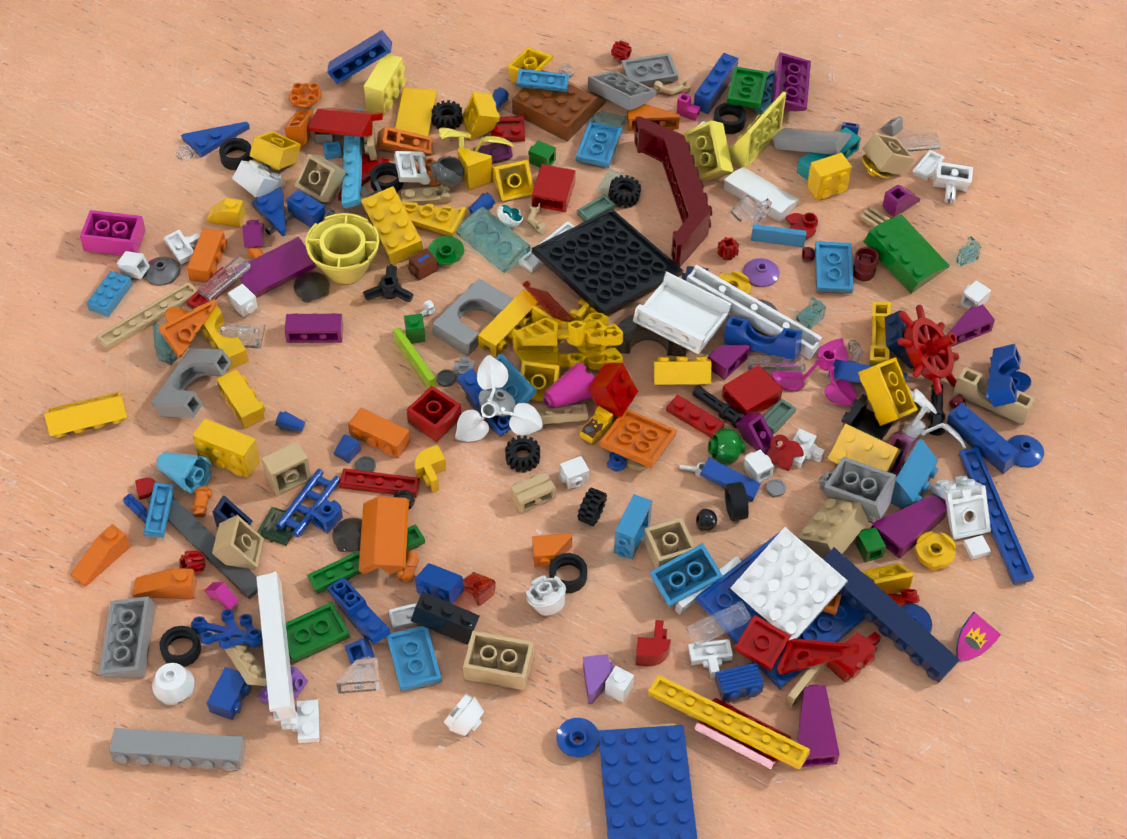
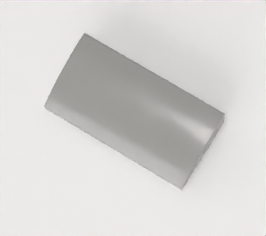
M615 70L588 76V90L627 110L642 106L656 95V90Z
M784 128L774 135L773 141L775 149L836 155L852 135L851 133Z
M149 596L110 602L99 669L100 676L112 678L145 677L155 611V603Z

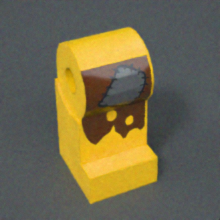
M598 406L594 416L581 429L579 437L591 445H595L613 425V414Z

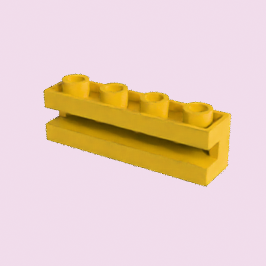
M523 289L478 335V347L483 350L489 347L490 354L495 357L504 352L508 344L513 340V332L530 324L532 321L533 305H541V299Z

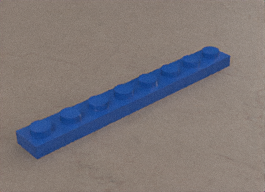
M979 448L960 450L959 457L968 478L985 485L991 533L1013 585L1033 581V573Z

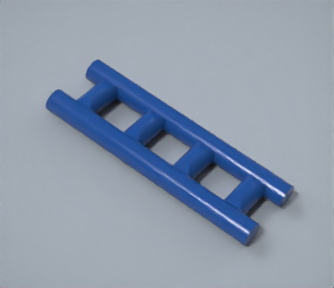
M317 469L276 523V528L282 530L287 525L295 529L293 535L299 538L312 520L310 513L328 499L339 484L340 478L334 476L330 481L322 477L324 472L321 469ZM316 483L326 487L321 495L311 491ZM306 497L316 501L311 508L301 505ZM295 511L305 515L300 523L290 519Z

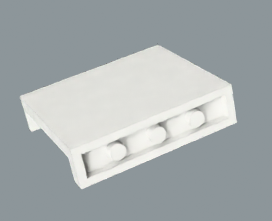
M666 272L663 282L644 305L639 304L636 307L633 322L699 354L728 317L732 303Z

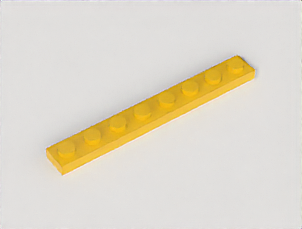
M660 675L657 676L648 690L649 696L798 770L801 769L810 754L809 748Z

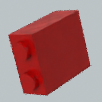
M542 164L532 192V206L538 207L540 203L541 208L566 212L575 185L576 170Z
M757 365L723 385L722 398L739 413L742 412L745 415L748 413H761L781 399L783 389L778 382H775L766 370Z

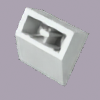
M241 160L232 177L233 180L254 197L264 196L280 187L282 188L286 184L281 179V175L271 171L267 164H258L252 160L249 162Z

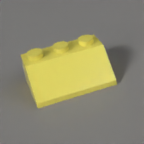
M711 120L684 132L686 142L690 144V154L694 155V165L699 170V180L717 179L733 173L723 123Z

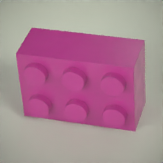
M90 210L80 234L83 250L114 255H123L125 251L138 253L146 231L143 217Z

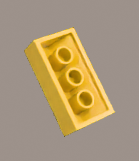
M122 391L48 408L45 410L44 416L49 435H55V438L66 436V432L74 431V433L86 431L87 427L93 426L94 429L104 427L105 423L113 422V424L124 422V418H127V412Z

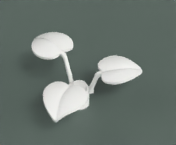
M491 355L483 359L477 373L479 386L484 390L492 388L488 402L481 407L482 417L476 410H467L460 415L455 434L457 440L471 442L484 438L489 431V425L484 419L494 417L497 414L511 415L512 417L509 421L510 428L518 435H529L541 430L543 427L541 416L532 405L518 403L514 407L513 413L501 411L499 405L492 401L496 390L495 387H503L507 383L509 375L505 365Z
M915 389L914 392L910 390L914 402L920 405V412L903 429V432L916 439L920 434L924 436L933 430L943 428L960 441L963 450L966 449L960 434L947 423H941L924 430L926 425L920 419L926 412L930 413L932 411L937 414V411L918 389Z

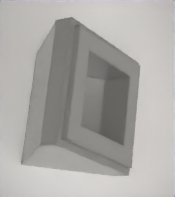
M899 116L891 119L881 128V131L894 137L903 129V118Z

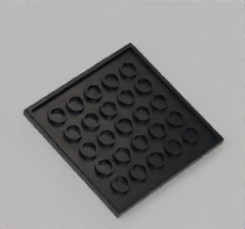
M613 209L532 247L531 251L532 254L594 310L604 315L658 288L663 282L666 272L677 277L683 273L682 268Z

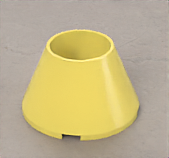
M349 213L325 217L324 221L319 224L315 223L311 227L306 237V250L309 257L333 282L338 284H352L360 280L379 247V235L375 226L368 223L366 218Z

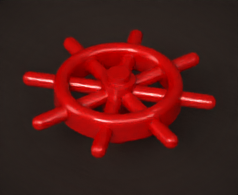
M917 305L916 313L918 319L912 321L905 311L899 313L900 318L907 327L904 332V338H899L897 342L905 347L907 355L915 367L912 375L917 378L921 374L926 379L932 380L935 393L940 395L942 394L940 379L946 378L952 387H955L957 382L951 373L954 360L959 359V354L952 352L951 345L957 343V338L953 332L945 335L943 332L945 324L939 322L937 325L932 320L925 318L923 306Z

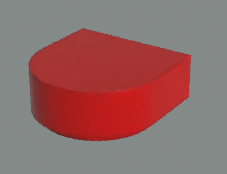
M142 478L135 480L139 500L149 498L152 495L154 483H156L154 479Z

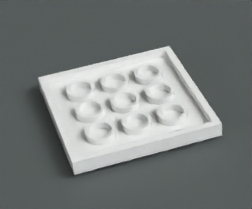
M784 527L730 589L770 624L791 635L789 639L791 640L800 637L846 585L848 580Z

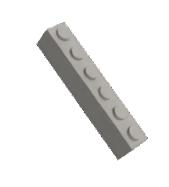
M114 728L109 752L112 760L120 764L134 762L139 765L158 764L163 767L178 765L183 768H191L193 766L206 770L222 768L226 771H234L235 769H242L246 745L242 736Z

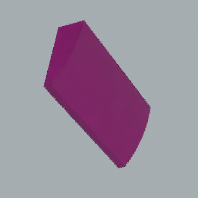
M779 52L775 60L771 103L782 92H786L784 111H806L811 68L810 60Z
M297 237L235 268L234 271L241 283L257 298L316 268V264L309 257L302 240Z

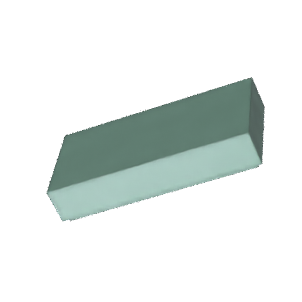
M603 194L577 209V215L585 222L610 209H615V204Z
M781 398L763 416L773 435L796 412V407Z

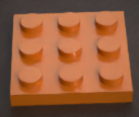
M627 409L623 416L618 417L603 436L599 446L652 469L676 436L677 430Z

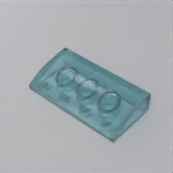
M483 206L471 214L456 231L457 235L503 273L517 265L519 259L530 252V245Z

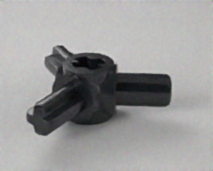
M393 264L386 267V275L378 282V286L363 292L366 300L382 296L386 299L398 297L405 302H411L414 295L403 289L401 284L398 283V278L396 277L397 266Z

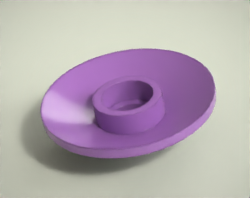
M757 258L749 261L744 266L743 274L748 277L750 284L757 287H768L778 280L779 269L774 262L764 258Z

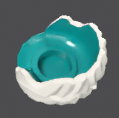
M508 205L498 207L497 217L504 226L515 228L522 223L523 216L520 215L519 209L510 208Z

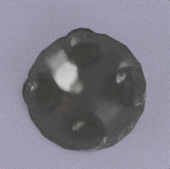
M308 272L299 276L295 280L293 287L298 297L303 302L309 303L312 300L327 296L330 283L325 275L319 272Z
M344 519L335 526L332 538L338 551L355 552L360 550L361 519Z

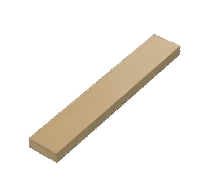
M190 282L185 283L97 335V341L106 351L111 350L165 317L164 312L169 307L181 308L185 306L187 300L197 289Z

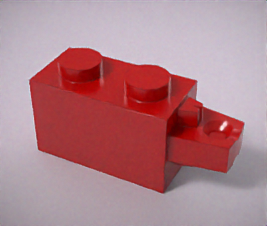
M874 631L865 638L859 632H856L845 643L859 644V654L830 661L827 663V667L844 682L850 678L854 679L858 676L864 665L869 666L874 661V653L877 650L875 646L880 642L881 636Z

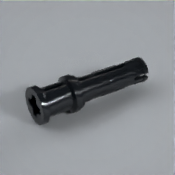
M933 384L931 385V404L936 409L937 414L932 411L928 414L930 421L928 429L944 423L946 418L943 412V384H941L942 394L940 395L935 393ZM938 428L929 433L934 436H940L945 433V429Z
M700 385L692 393L694 397L719 413L721 419H726L734 428H737L735 423L745 416L744 413H739L733 409L731 404H724Z

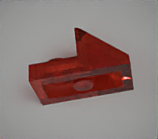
M472 572L463 579L464 591L472 594L478 606H481L494 596L496 586L494 579L476 572Z

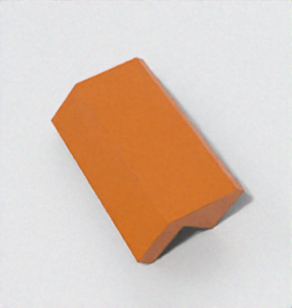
M378 496L363 503L359 572L366 574L380 568L389 574H393L406 567L409 500L407 498Z

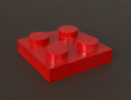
M754 615L736 644L734 651L771 671L791 635Z

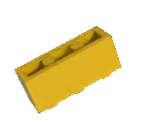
M666 356L658 357V360H653L654 385L711 384V360L707 359V356H695V359H688L687 356H677L674 360H669V357Z
M235 369L216 378L220 393L244 429L265 419L263 412L266 410L261 400L258 401L256 399L257 395L254 389L248 387V381L244 374L240 375L238 370Z

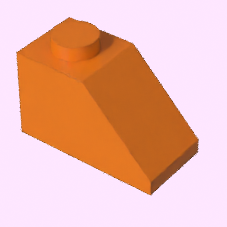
M572 533L532 536L534 567H549L551 561L556 556L567 553L572 548Z

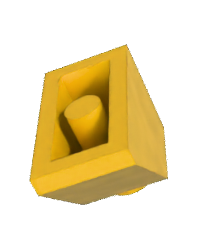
M232 198L221 200L211 207L206 221L241 228L246 215L243 200Z

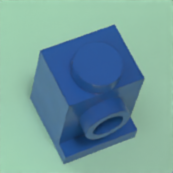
M326 499L315 511L310 513L312 524L328 534L343 518L341 505L335 500L330 502Z

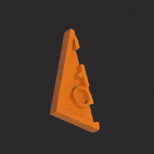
M215 299L159 327V332L178 358L182 357L216 307L217 301Z

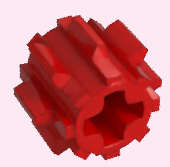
M621 40L619 42L616 41L611 49V55L614 56L613 59L621 62L622 60H628L632 52V47L629 46V43Z
M725 237L721 242H718L717 254L723 260L730 261L735 256H738L739 243L732 237Z
M185 551V555H181L179 559L180 569H194L195 575H198L206 567V559L203 553H199V551Z

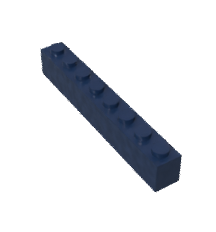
M835 547L823 558L825 562L848 580L846 585L838 592V595L842 594L852 608L858 609L863 614L865 620L876 625L879 632L883 636L889 637L897 649L907 653L915 665L921 666L926 671L929 678L940 683L956 666L959 659Z

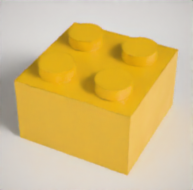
M270 131L254 137L249 156L255 158L259 163L270 165V168L274 170H280L297 162L301 144L274 131Z
M842 153L811 162L807 188L816 201L847 191L852 166Z

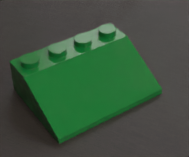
M902 214L886 220L871 229L863 241L867 247L874 249L878 253L879 260L911 294L950 266Z

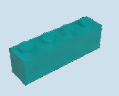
M845 127L837 132L851 133L852 135L839 152L847 159L859 150L861 138ZM810 152L806 156H802L797 163V173L808 181L811 162L833 156V154Z

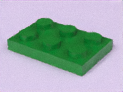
M735 66L727 104L760 109L768 72Z
M332 602L286 622L289 657L292 663L350 638V634Z

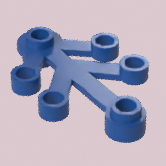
M224 610L221 613L222 621L226 623L227 627L207 623L205 618L201 616L195 617L191 622V628L195 630L197 635L201 636V643L205 645L219 641L220 648L228 649L244 643L253 648L263 644L262 631L254 628L250 614H243L239 617L240 625L245 627L246 631L239 630L234 621V612L232 610Z

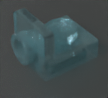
M972 236L968 237L966 246L959 250L956 262L960 267L979 258L981 246Z
M811 297L809 305L797 314L796 320L810 330L824 318L826 306L821 301Z

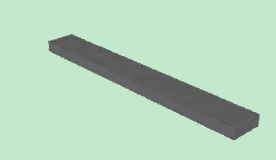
M151 496L147 498L149 504L151 501ZM173 497L168 522L200 553H203V556L248 599L258 593L257 576L248 568L225 565L212 554L216 537Z

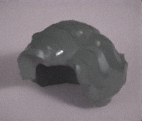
M442 157L437 162H431V173L438 183L449 187H456L462 182L464 169L456 157Z

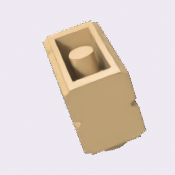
M546 472L542 474L536 473L526 481L515 482L510 487V496L519 512L523 513L555 499L556 488Z

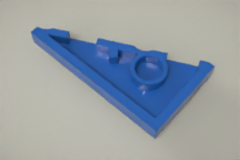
M246 121L184 133L181 137L202 158L220 147L224 141L235 138L250 129V126Z
M280 187L252 201V205L282 236H285L284 195Z

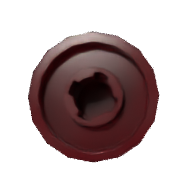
M863 247L856 251L853 276L857 280L869 281L874 278L879 259L878 253L874 249Z

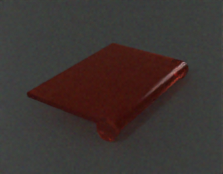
M529 281L523 283V287L552 318L567 322L575 321L547 291L530 287Z

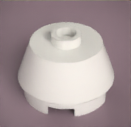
M545 575L534 579L530 583L531 587L529 590H526L527 602L541 615H553L559 612L565 605L566 587L557 576L554 578H546Z
M165 664L156 672L152 683L153 693L158 700L166 705H178V702L183 701L187 697L190 698L195 684L194 677L188 669L180 664Z
M466 693L443 723L449 728V731L466 736L470 730L475 731L482 721L479 718L484 713V710L475 696L473 698Z

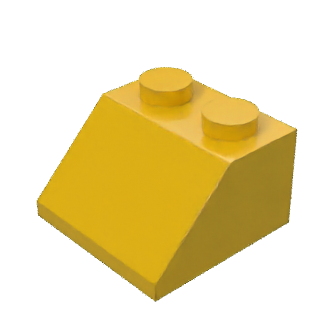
M527 47L507 66L511 82L517 83L519 69L541 71L553 59V55Z
M472 92L462 115L466 132L471 134V138L468 139L474 140L494 130L496 123L499 122L500 116L492 94Z
M524 159L492 166L493 181L501 202L532 195L534 186L528 160Z

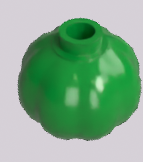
M731 429L716 431L712 439L710 438L708 441L709 454H712V458L723 465L735 463L740 454L745 451V442L741 441L740 436Z

